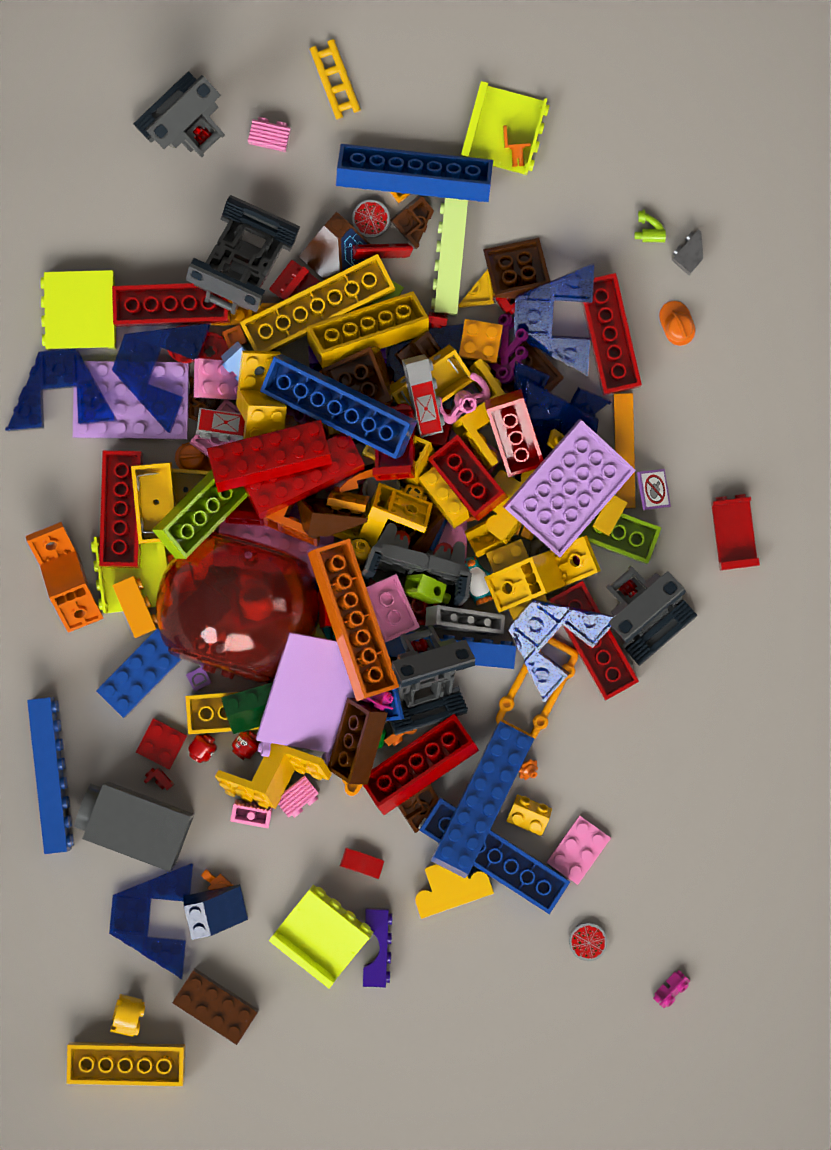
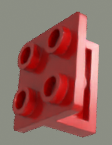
M291 260L269 290L284 301L321 281L314 277L307 268Z

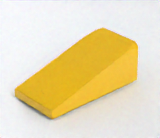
M614 495L600 511L592 527L609 536L625 509L627 502Z

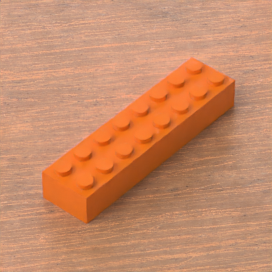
M346 539L310 551L307 554L356 701L398 688L399 684L392 669V663L351 540Z

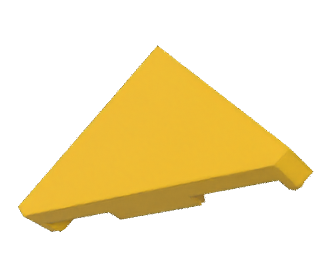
M488 269L458 304V308L494 305Z

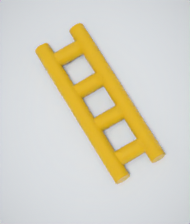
M332 39L327 41L329 47L318 51L317 46L309 49L335 118L338 120L343 118L342 111L352 108L353 112L357 113L361 111L335 40ZM332 54L336 65L325 69L321 58ZM339 72L342 83L332 87L328 76ZM346 90L349 101L338 104L335 94Z

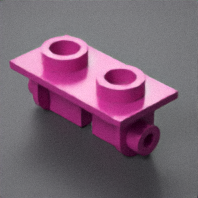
M388 691L363 699V701L368 703L373 702L374 707L384 711L385 708L393 710V707L389 706L394 698L392 693Z
M680 970L674 972L667 979L666 982L671 986L669 989L663 984L654 993L653 999L664 1009L666 1006H671L679 992H684L689 986L690 980L686 976L682 978L684 974Z

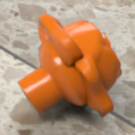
M532 759L524 761L519 770V778H524V780H527L529 777L535 778L537 776L536 771L538 770L537 761Z

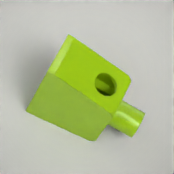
M425 574L407 575L403 586L406 596L428 604H438L441 602L448 604L451 599V594L446 592V584Z

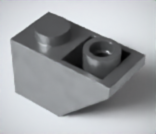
M699 229L696 233L692 231L685 238L687 243L683 247L679 245L672 253L675 256L672 261L688 275L703 260L702 234Z

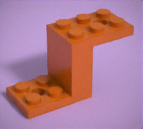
M294 504L263 518L265 526L318 547L320 538L309 537L303 530L302 523H299L300 520L289 516Z
M62 522L27 535L26 540L40 565L49 598L67 632L69 633L104 619L90 591L81 559Z

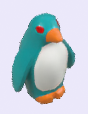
M467 557L465 565L468 566L469 572L472 573L469 594L473 602L477 606L493 600L484 578L491 573L480 565L476 557Z

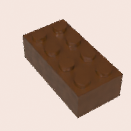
M347 697L328 768L333 774L348 784H368L388 712L375 708L372 702L356 701V698Z
M195 968L172 1002L236 1045L259 1011Z

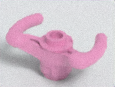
M471 373L470 378L481 386L482 392L471 394L466 390L459 391L454 397L455 406L450 414L444 411L442 398L439 397L441 407L438 408L439 414L443 415L446 423H455L463 413L474 411L478 403L484 402L491 397L489 386L481 376Z

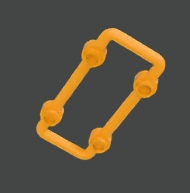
M547 634L540 635L534 645L527 648V658L507 696L500 699V709L496 715L497 724L501 721L534 739L538 736L541 729L547 727V717L567 679L574 676V666L578 660V653L574 648ZM543 642H546L571 655L568 663L560 667L561 676L541 714L533 718L534 727L531 733H528L503 720L507 711L514 708L513 699L533 661L541 657L540 648Z

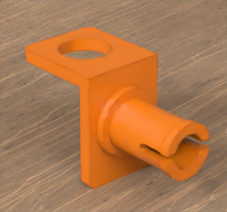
M507 125L503 126L504 148L512 149V167L518 166L517 158L519 159V166H525L523 149L526 146H531V143L508 145Z

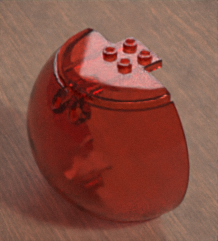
M212 532L187 559H175L173 557L166 567L159 583L156 597L157 625L165 647H168L167 652L174 657L201 665L203 671L215 674V671L221 672L223 677L233 679L235 676L258 683H272L289 632L315 636L319 622L318 588L314 576L308 568V564L294 554L244 537ZM250 553L252 554V557L249 559L245 557L249 556ZM223 647V652L218 653L217 648L221 649Z

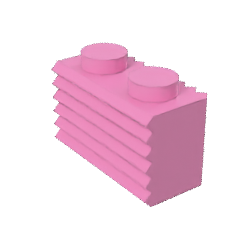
M258 117L257 120H252L248 143L254 146L286 152L291 128L287 127V123L277 121L276 124L269 123V120L266 118Z
M304 775L284 791L278 805L288 817L293 815L295 818L303 811L301 807L306 803L310 806L318 800L316 795L319 792Z
M237 798L233 804L230 821L269 828L273 808L269 807L266 809L259 806L257 802L254 803L252 801V803Z

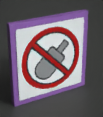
M665 469L637 472L643 510L671 507Z

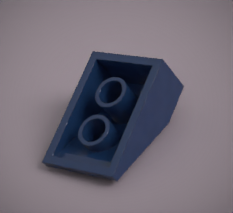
M240 884L184 896V910L192 940L215 935L248 920Z

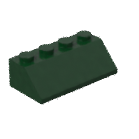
M273 682L221 697L233 734L260 726Z

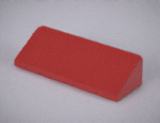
M409 243L353 245V259H368L376 254L379 255L380 259L408 258L413 251V247Z

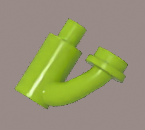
M645 209L638 211V222L645 224V221H647L655 229H642V232H635L634 239H642V242H665L666 229H664L663 225L656 218L645 213Z

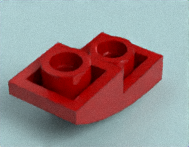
M345 848L340 867L379 879L385 861Z

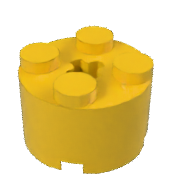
M119 994L112 1018L114 1022L113 1026L110 1027V1032L131 1037L134 1035L138 1036L140 1030V1021L138 1019L139 1016L143 1017L145 1002H142L140 998Z

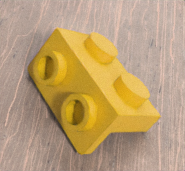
M487 520L465 530V535L477 558L505 545L488 531L486 527Z
M517 794L506 822L542 836L550 819L552 808Z

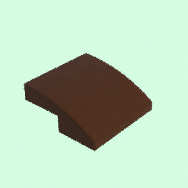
M425 331L394 355L403 366L402 360L423 354L429 359L438 353L441 348L429 331Z

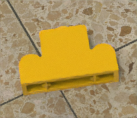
M535 469L522 473L521 482L513 477H508L507 473L503 470H500L494 477L495 481L508 495V498L492 510L496 515L488 518L486 527L493 536L506 545L522 524L503 506Z
M435 863L425 868L432 890L422 889L418 891L415 901L422 919L494 894L488 875L481 870L473 872L471 877L463 878Z

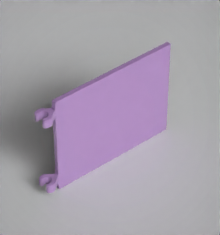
M293 632L288 633L256 736L257 741H262L258 746V752H261V756L269 757L271 744L274 743L325 752L321 758L328 767L347 697L355 698L336 640Z

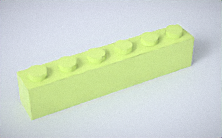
M445 198V203H441L440 214L444 215L443 222H439L438 233H442L441 241H437L436 252H440V258L435 260L434 270L438 271V279L433 280V290H436V298H432L431 309H435L434 313L457 316L468 200Z

